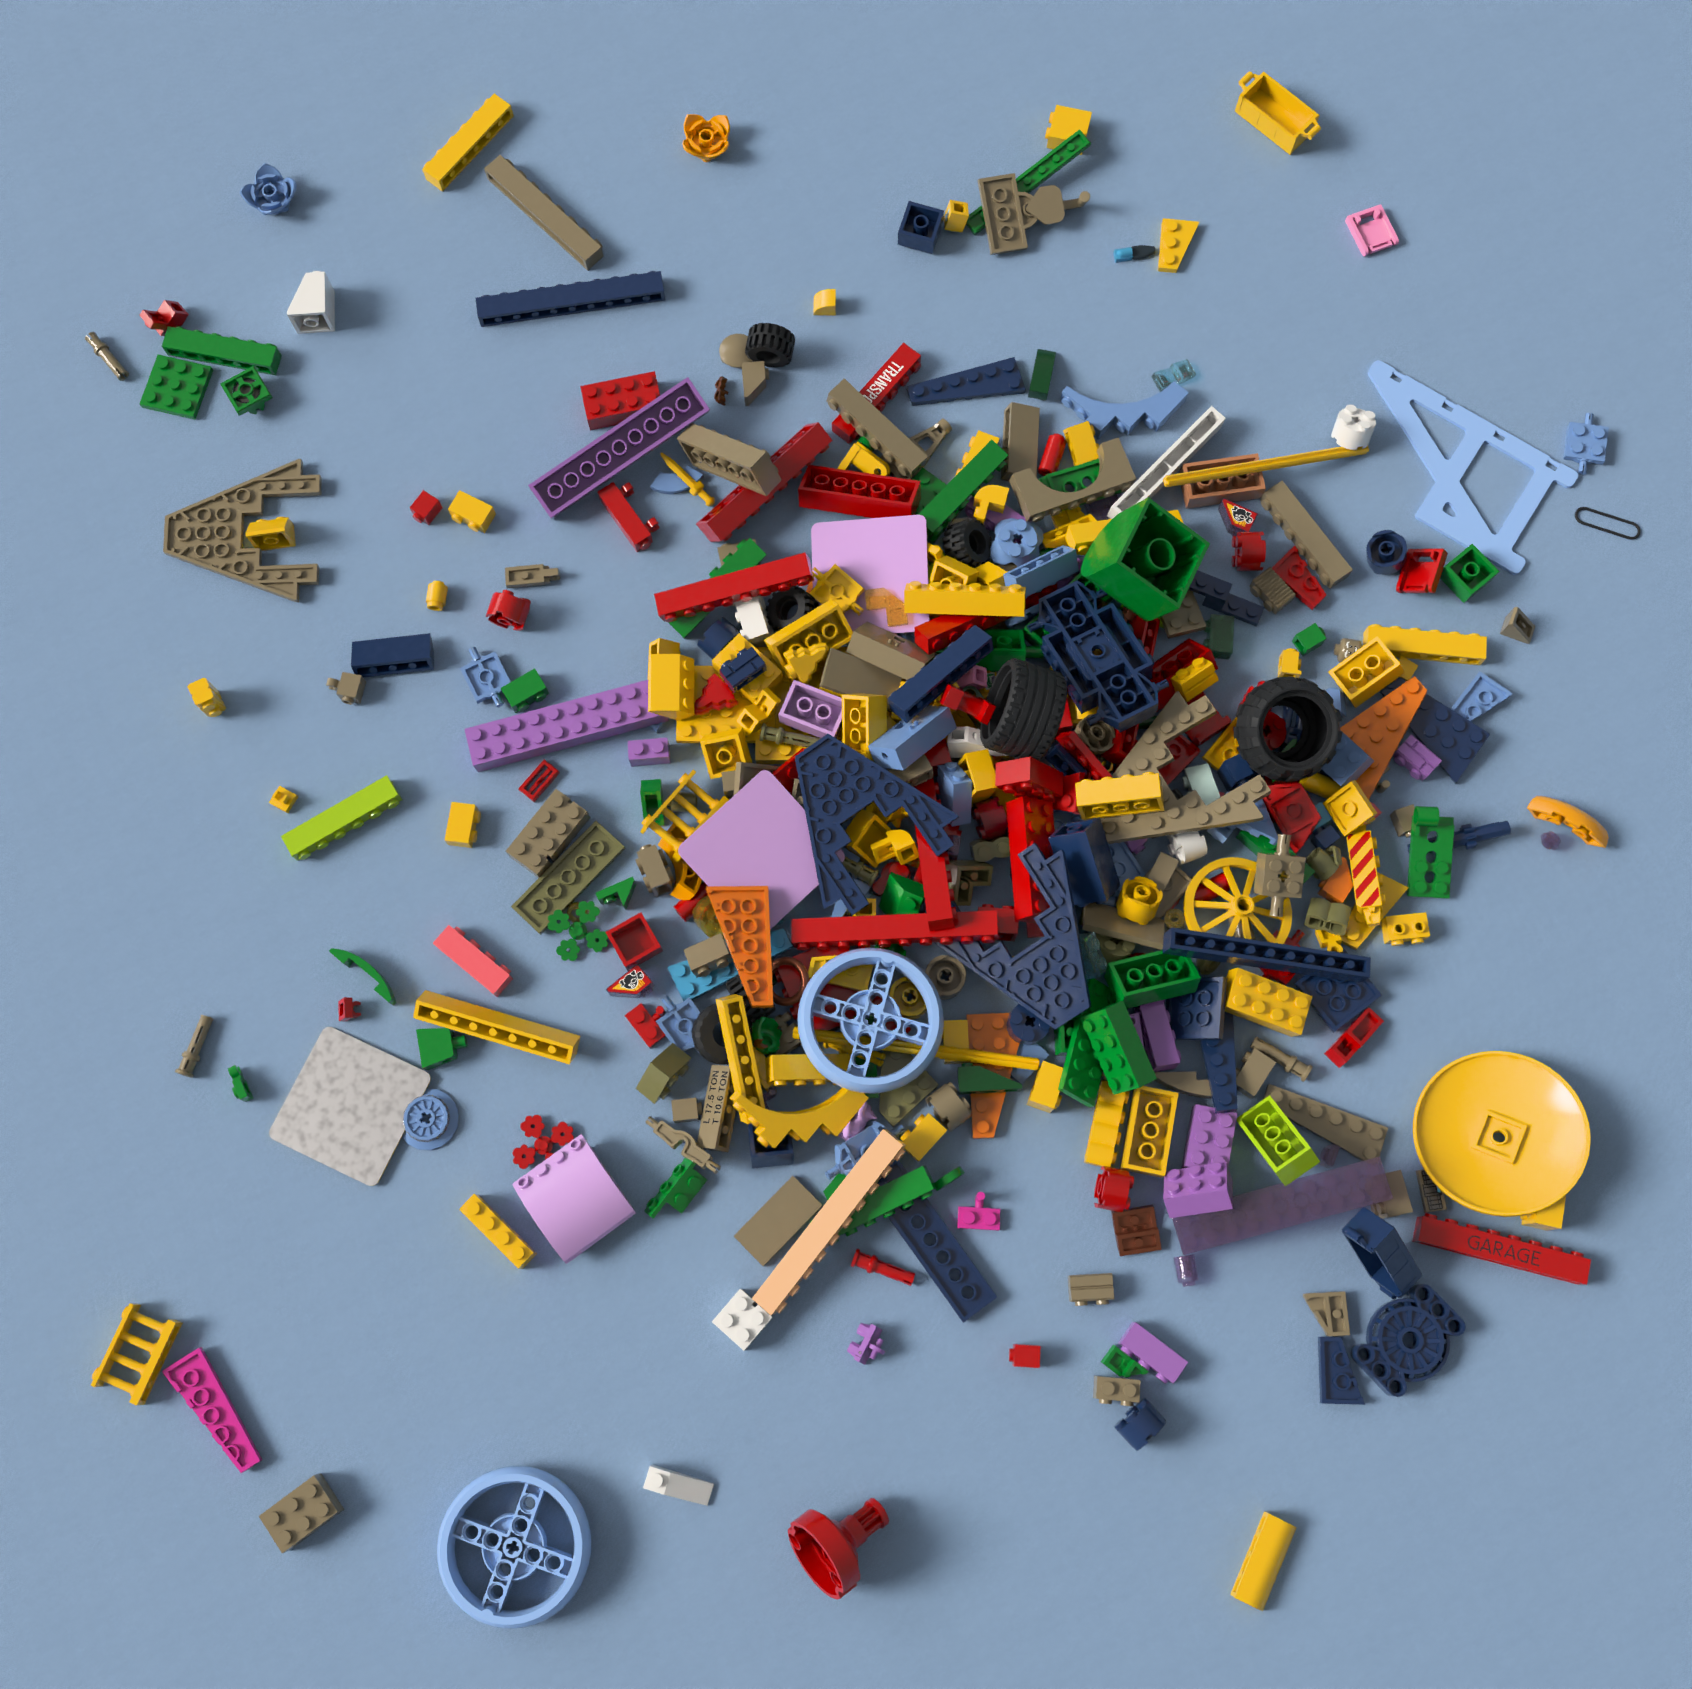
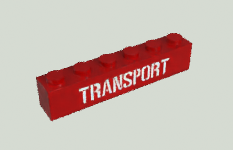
M903 342L860 390V393L882 412L889 399L893 400L898 393L897 390L908 383L913 373L918 372L921 367V355ZM840 414L832 422V432L848 444L860 437L855 428L850 423H846Z

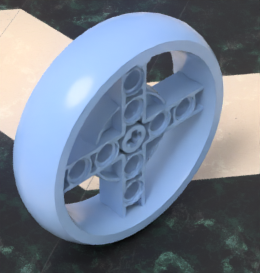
M860 948L844 952L832 958L812 976L800 999L797 1022L802 1047L812 1065L825 1078L850 1091L871 1094L898 1089L907 1085L925 1071L934 1059L942 1040L944 1013L935 985L924 970L915 962L890 950ZM860 965H876L870 989L853 994L846 1002L820 995L825 985L842 971ZM894 970L907 977L921 993L927 1008L928 1024L903 1018L898 1004L888 995ZM884 976L887 979V983L880 985L877 983L876 978ZM872 996H879L882 999V1003L875 1005L870 999ZM826 1005H834L836 1011L832 1014L827 1013L824 1009ZM853 1010L857 1016L854 1019H848L845 1016V1012ZM814 1016L840 1023L844 1037L854 1046L847 1071L836 1066L820 1048L814 1031ZM869 1016H873L874 1021L877 1022L869 1025L868 1020L865 1018L869 1019ZM893 1021L896 1023L897 1028L893 1031L888 1030L885 1023ZM914 1027L917 1034L909 1036L906 1033V1028ZM864 1035L869 1036L871 1043L868 1045L861 1044L860 1037ZM895 1039L922 1046L915 1058L899 1071L880 1077H865L872 1051L888 1047ZM861 1055L865 1058L866 1062L863 1065H857L854 1062V1058Z
M508 1466L494 1469L470 1482L456 1496L448 1508L442 1521L437 1541L439 1572L452 1600L473 1619L489 1626L504 1629H517L536 1625L563 1609L580 1588L587 1573L591 1555V1531L588 1518L575 1493L554 1475L541 1469L527 1466ZM504 1484H525L515 1512L505 1513L497 1517L491 1524L464 1515L470 1505L490 1489ZM546 1492L557 1500L569 1518L574 1535V1555L547 1546L545 1531L536 1520ZM527 1497L534 1498L535 1507L533 1509L526 1506L525 1501ZM520 1518L526 1520V1530L519 1529L517 1523ZM471 1525L477 1527V1537H472L469 1534V1527ZM491 1533L498 1535L499 1542L497 1545H493L489 1541ZM456 1538L482 1547L483 1560L487 1568L493 1573L483 1601L467 1587L459 1572L455 1553ZM516 1541V1546H519V1549L513 1552L511 1551L512 1547L509 1545ZM532 1548L539 1550L540 1558L538 1560L531 1558L530 1550ZM552 1556L560 1558L561 1564L559 1567L551 1565L550 1559ZM503 1563L510 1564V1574L503 1573L501 1569ZM538 1569L565 1578L558 1590L542 1603L523 1610L504 1609L514 1581L524 1580L532 1576ZM495 1585H500L503 1588L502 1596L494 1594L493 1589Z

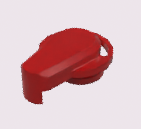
M900 862L888 863L883 868L881 877L872 886L873 894L875 896L883 895L891 872L905 878L909 874V879L911 880L909 868L905 864L901 865Z

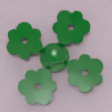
M581 901L579 903L576 915L580 916V922H574L571 926L568 921L569 915L563 914L559 909L555 910L553 915L548 916L550 921L548 923L549 930H556L557 933H561L563 930L569 929V934L573 938L568 941L562 940L560 942L561 946H558L556 949L557 954L561 956L563 961L568 959L575 961L577 959L580 947L576 946V940H581L585 936L588 941L587 947L593 948L595 952H600L603 947L608 946L606 941L608 936L605 931L600 932L599 929H594L593 932L587 933V927L583 924L588 921L594 922L595 916L600 913L599 908L595 906L593 901L588 903Z

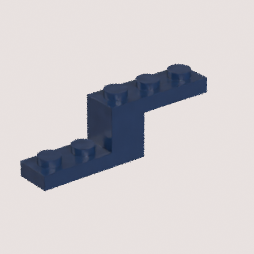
M1197 570L1188 590L1205 596L1203 606L1257 627L1265 607L1230 594L1229 592L1233 584Z

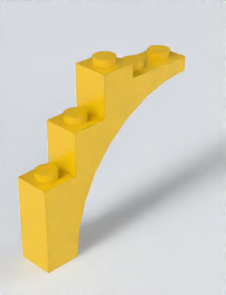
M841 1088L824 1102L808 1109L797 1111L765 1109L752 1103L737 1092H734L730 1099L734 1102L732 1106L741 1114L745 1112L749 1116L747 1120L755 1127H758L754 1131L759 1136L757 1138L758 1142L764 1147L771 1146L776 1148L787 1134L797 1142L798 1140L807 1142L818 1128L827 1136L829 1134L838 1136L868 1100V1097L864 1093Z

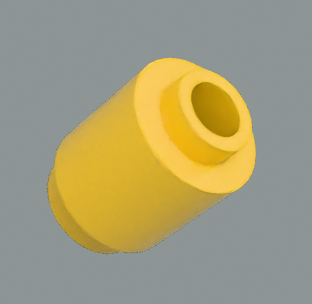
M433 581V583L428 584L426 597L428 609L433 611L443 610L448 587L444 582Z

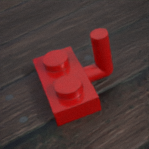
M640 1003L625 1015L649 1048L666 1037L656 1023V1020L666 1013L662 1006H658L656 1013L651 1016Z

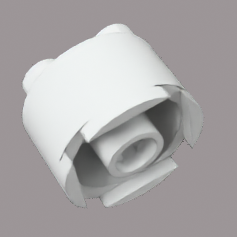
M1347 405L1337 416L1331 434L1332 438L1335 437L1337 439L1336 443L1346 449L1357 450L1361 446L1366 448L1376 426L1375 413L1356 408L1354 405Z
M1198 831L1166 835L1170 842L1167 845L1168 851L1171 856H1176V859L1179 860V865L1202 858L1207 854L1204 835L1200 836Z

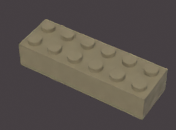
M691 423L677 437L692 465L765 496L781 481L777 467L773 465L770 460V454L764 449L760 450L751 444L747 445L738 439H732L728 435L719 434L715 430H709L702 425L699 426Z

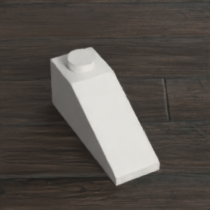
M652 1464L649 1467L643 1488L708 1506L714 1483Z

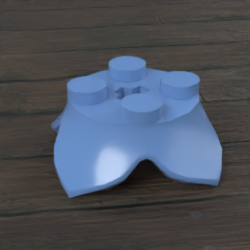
M264 163L256 172L255 183L245 185L240 190V194L246 203L258 209L262 214L276 215L281 212H287L290 209V203L296 191V182L290 177L284 179L275 167Z
M1013 518L1001 520L997 524L994 532L996 537L990 548L992 562L999 565L1014 563L1019 567L1039 557V545L1043 541V532L1039 526L1023 519ZM1014 539H1020L1021 544H1014Z

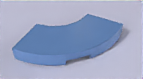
M689 466L684 468L696 482L703 479L702 473ZM660 472L650 486L652 490L663 494H674L691 489L675 473L667 474L664 472Z

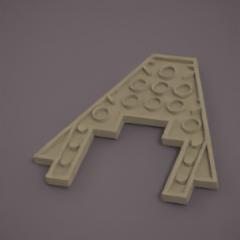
M297 459L165 516L163 552L181 561L293 602H299V585H319V565L262 566V550L260 548L243 549L244 516L263 515L264 498L321 495L322 477L320 474L303 475V461Z
M1177 691L1112 774V777L1121 778L1127 774L1138 776L1146 772L1159 773V769L1175 761L1165 744L1217 714L1216 709L1205 695L1188 705L1179 691ZM1159 773L1163 789L1164 811L1100 819L1108 844L1262 821L1264 817L1255 803L1271 794V790L1259 774L1206 806L1196 790L1177 800Z

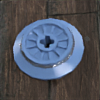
M427 1088L423 1096L415 1098L407 1105L403 1115L405 1132L402 1138L407 1144L419 1150H433L442 1147L452 1139L458 1128L459 1113L456 1103L448 1094L438 1089ZM425 1114L432 1116L429 1119L430 1123L422 1121L425 1119Z

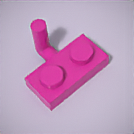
M978 1192L975 1196V1207L958 1206L957 1228L999 1231L1000 1209L983 1208L985 1194Z

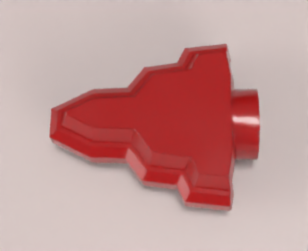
M714 673L707 679L708 684L702 689V696L694 703V714L698 716L707 714L712 710L731 709L739 703L728 684Z

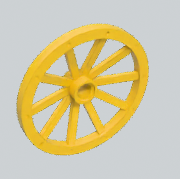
M1227 857L1205 865L1191 879L1185 892L1183 910L1189 930L1207 932L1232 917L1233 920L1226 936L1233 937L1241 920L1244 938L1251 939L1249 919L1269 942L1284 944L1292 925L1291 902L1289 897L1284 899L1283 917L1269 916L1270 910L1256 907L1255 903L1269 897L1257 895L1251 898L1249 896L1256 874L1257 862L1245 858ZM1230 867L1249 871L1242 895ZM1222 869L1233 896L1205 876L1215 870ZM1202 883L1228 902L1194 901L1198 885ZM1238 904L1244 907V911L1238 907ZM1194 908L1228 909V912L1200 928L1195 917ZM1253 913L1281 920L1280 930L1276 938Z

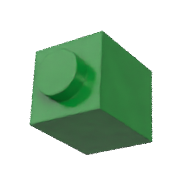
M1314 623L1297 633L1292 642L1300 654L1305 656L1320 647L1327 638L1325 637L1324 630Z

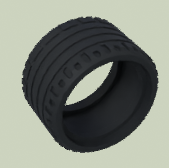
M1012 658L1004 663L997 673L986 699L995 705L996 708L988 725L981 722L980 739L986 749L1018 759L1031 756L1036 760H1040L1051 747L1064 714L1067 699V683L1063 674L1016 658Z

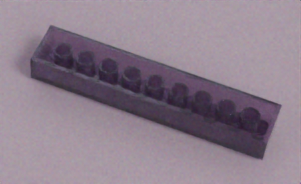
M1376 1157L1295 1179L1287 1186L1280 1183L1233 1196V1209L1176 1217L1172 1218L1182 1253L1186 1255L1391 1200L1393 1196L1381 1159Z

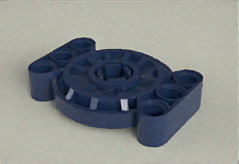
M1427 1284L1412 1286L1409 1290L1410 1298L1394 1299L1379 1307L1370 1318L1367 1326V1344H1356L1351 1349V1357L1354 1362L1389 1396H1403L1407 1390L1406 1382L1423 1381L1439 1372L1449 1355V1336H1460L1465 1331L1466 1325L1463 1319ZM1420 1288L1425 1291V1298L1423 1300L1417 1294ZM1398 1302H1403L1402 1306H1392L1393 1304H1396ZM1436 1304L1441 1308V1313L1438 1316L1433 1311ZM1452 1320L1457 1326L1454 1332L1449 1328V1323ZM1406 1332L1413 1333V1348H1407L1403 1344L1402 1339ZM1361 1348L1367 1351V1357L1364 1360L1359 1357ZM1378 1364L1383 1369L1380 1376H1377L1374 1371L1375 1366ZM1414 1374H1424L1418 1378H1413ZM1394 1380L1398 1383V1390L1395 1393L1390 1388V1384Z

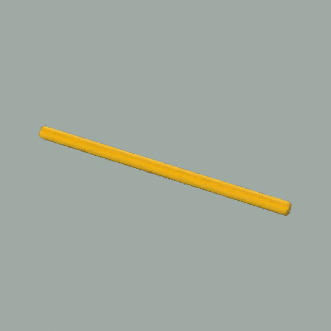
M1361 446L1357 450L1335 447L1166 475L1163 478L1165 487H1172L1363 455L1369 452V447L1363 448Z
M797 1026L793 1028L792 1037L794 1039H800ZM814 1029L818 1042L853 1046L846 1040L842 1032ZM864 1035L859 1039L863 1045L871 1043L869 1036ZM895 1039L892 1044L881 1050L917 1055L922 1046ZM940 1045L935 1055L938 1058L1038 1070L1039 1068L1038 1058Z

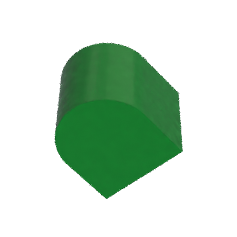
M1148 497L1120 512L1101 530L1084 557L1081 574L1141 619L1151 621L1180 608L1210 543Z

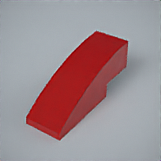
M1370 1007L1366 1008L1324 1054L1340 1068L1364 1045L1384 1020Z

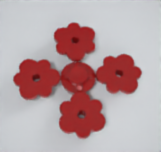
M527 1116L525 1121L521 1123L520 1128L525 1132L526 1137L533 1136L537 1139L534 1143V1148H528L525 1144L520 1148H515L512 1152L515 1157L513 1163L518 1164L521 1169H526L529 1164L535 1162L533 1157L536 1152L545 1155L546 1160L553 1155V1153H549L552 1150L553 1143L564 1146L574 1139L572 1134L573 1128L568 1126L566 1122H560L558 1126L552 1128L553 1134L550 1139L547 1136H541V1130L545 1128L541 1116Z

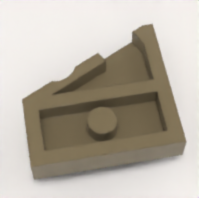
M1345 1291L1303 1294L1304 1300L1326 1336L1350 1335Z

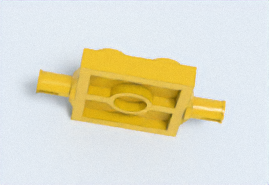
M836 564L824 574L816 567L813 568L817 573L813 572V576L818 581L809 594L821 604L830 599L839 604L843 614L852 609L858 616L861 615L856 608L863 613L864 609L856 603L858 597L865 590Z

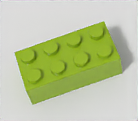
M1270 1095L1237 1118L1238 1124L1284 1186H1287L1320 1163L1312 1148Z

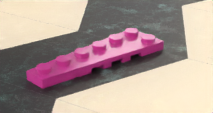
M199 1347L162 1371L175 1390L186 1400V1404L190 1409L194 1410L201 1423L212 1433V1437L222 1446L223 1451L241 1473L262 1461L258 1450L202 1347Z

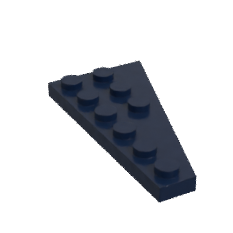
M1398 677L1379 692L1385 697L1406 681ZM1426 694L1409 726L1419 741L1442 760L1439 765L1447 772L1455 784L1490 736V733Z

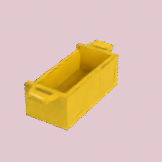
M1249 71L1239 80L1238 83L1242 87L1243 92L1239 96L1235 112L1289 155L1307 138L1311 140L1321 130L1320 125L1317 123L1320 115L1264 71L1260 75ZM1252 78L1255 79L1248 87L1245 86Z

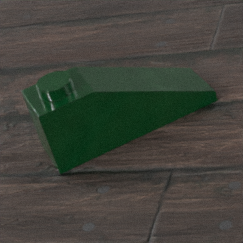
M963 1063L961 1067L957 1068L959 1095L1018 1092L1022 1090V1084L983 1067L974 1066V1063Z

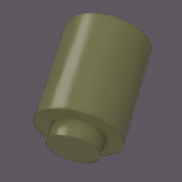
M679 793L697 808L698 797L695 793ZM674 799L668 805V807H671V811L688 812Z

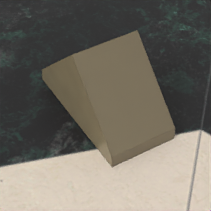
M1514 607L1505 617L1500 634L1530 644L1535 625L1519 607Z

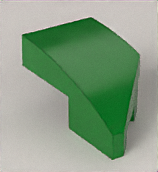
M1115 1345L1111 1346L1101 1361L1102 1364L1118 1376L1131 1377V1375H1144L1149 1372Z

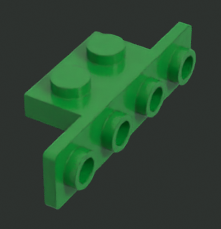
M684 1158L681 1164H678L673 1169L671 1177L662 1183L657 1195L648 1201L644 1212L651 1218H655L667 1202L682 1214L707 1181L705 1177L693 1169L696 1163Z

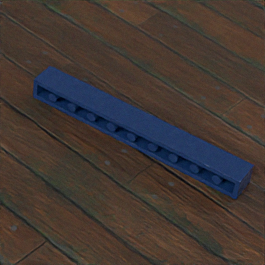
M649 271L648 273L630 274L629 276L622 277L614 276L608 279H594L588 282H575L567 285L558 284L553 287H538L537 289L519 290L518 292L511 293L502 292L497 295H483L475 298L481 327L666 301L661 271Z
M1170 928L1164 933L1163 954L1358 983L1370 978L1371 957L1178 928Z

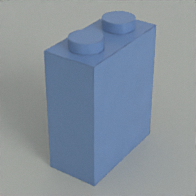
M957 762L938 765L937 782L940 794L937 795V800H941V805L959 816L950 825L953 827L971 823L972 780Z

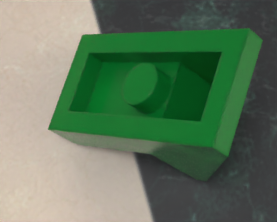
M632 876L596 892V896L600 904H610L617 897H620L626 910L636 887V882Z

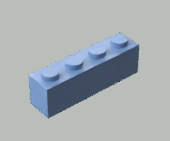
M1062 545L1003 574L1005 586L1018 584L1021 587H1026L1027 598V596L1033 593L1041 592L1047 586L1055 585L1057 581L1068 578L1071 574L1079 571L1076 549Z

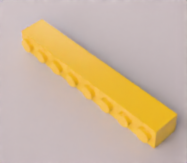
M427 990L416 1000L413 1018L569 1065L577 1055L581 1037Z

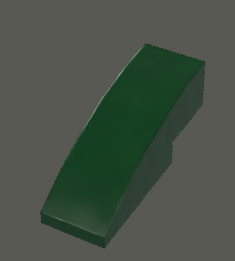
M1042 349L1037 350L1028 397L1047 400L1056 352Z

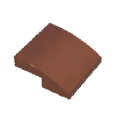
M1153 1205L1134 1207L1128 1210L1124 1209L1121 1213L1111 1211L1119 1256L1162 1250Z

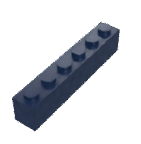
M976 625L966 630L959 639L952 642L941 654L936 655L934 660L922 667L915 676L908 679L897 691L891 693L890 697H888L890 710L908 723L944 692L947 683L953 685L994 650L992 637Z

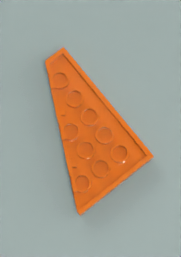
M1415 676L1340 727V730L1374 760L1356 780L1368 800H1370L1371 795L1378 786L1393 754L1397 750L1400 741L1403 739L1415 713H1417L1421 702L1427 694V689Z

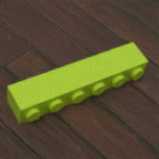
M386 775L283 834L281 838L293 858L297 861L304 860L315 850L327 847L329 842L334 839L343 838L348 831L362 827L367 820L379 817L382 814L381 812L386 809L395 808L403 799L392 780Z

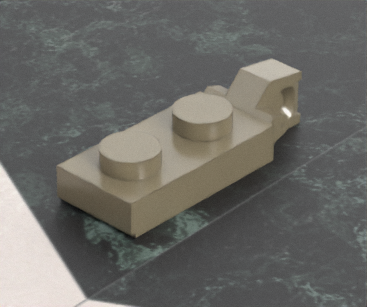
M543 564L505 568L507 589L550 584V581L560 579L558 568L549 569V566H544Z

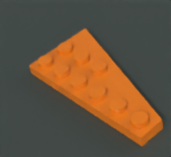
M706 886L707 894L751 1008H773L768 886Z
M1009 1013L966 1014L969 1049L1016 1055L1019 1043L1014 1041L1008 1034L1007 1019ZM969 1062L974 1063V1066L983 1067L1010 1079L1013 1067ZM1006 1092L970 1094L973 1139L994 1138Z

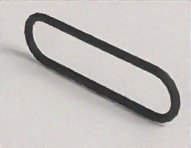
M1580 507L1575 512V519L1578 523L1626 539H1636L1641 532L1640 527L1634 522L1588 507ZM1580 510H1587L1631 524L1637 528V535L1630 537L1583 522L1578 518V512Z

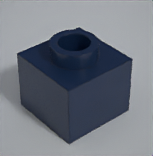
M1331 825L1327 828L1322 826L1313 833L1315 837L1311 842L1316 848L1320 847L1325 850L1341 837Z

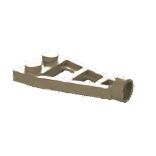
M943 418L934 426L909 438L928 456L925 464L922 466L923 468L946 435L952 431L951 425ZM925 437H929L933 444L925 451L918 442ZM883 455L880 457L889 464L890 474L893 477L909 479L906 475H902L892 462H888ZM922 467L910 478V480H912L917 475V473L922 469Z

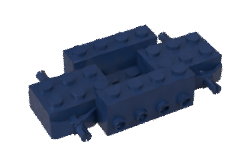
M1077 580L1040 598L1039 617H1037L1036 622L1027 625L1030 633L1039 628L1050 632L1042 637V653L1052 669L1063 674L1067 683V692L1080 713L1083 714L1098 706L1097 713L1086 718L1089 725L1091 726L1098 721H1103L1121 733L1155 716L1156 711H1158V693L1169 687V683L1166 679L1157 684L1150 681L1152 679L1153 665L1155 664L1154 659L1145 652L1142 641L1135 637L1131 624L1125 622L1120 608H1116L1111 603L1097 610V601L1108 594L1103 590L1091 591ZM1100 649L1103 651V654L1097 656L1092 651Z

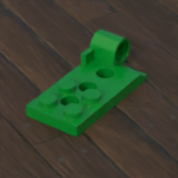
M1099 459L1047 474L1038 480L1047 487L1060 492H1068L1065 489L1067 484L1074 487V492L1087 488L1082 482L1083 479H1089L1092 483L1097 479L1100 467ZM1118 490L1113 495H1117L1123 492L1121 490ZM1104 496L1098 497L1097 500L1104 499Z
M1415 806L1411 823L1407 884L1409 888L1407 889V896L1450 898L1454 817H1439L1438 807ZM1431 831H1435L1437 834V839L1434 842H1429L1427 839V835ZM1430 851H1433L1436 855L1433 862L1426 860V854ZM1432 871L1434 879L1432 882L1427 883L1424 876L1427 872Z

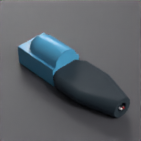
M1138 245L1114 249L1115 263L1149 257L1155 254V246Z

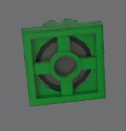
M254 366L220 383L239 416L246 412L257 414L256 410L258 409L263 411L264 403L273 398Z

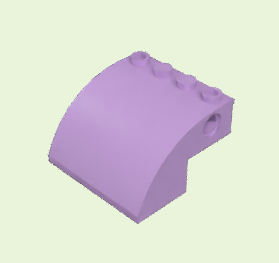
M582 1134L512 1184L539 1229L566 1264L636 1214L619 1185L608 1173L594 1149Z

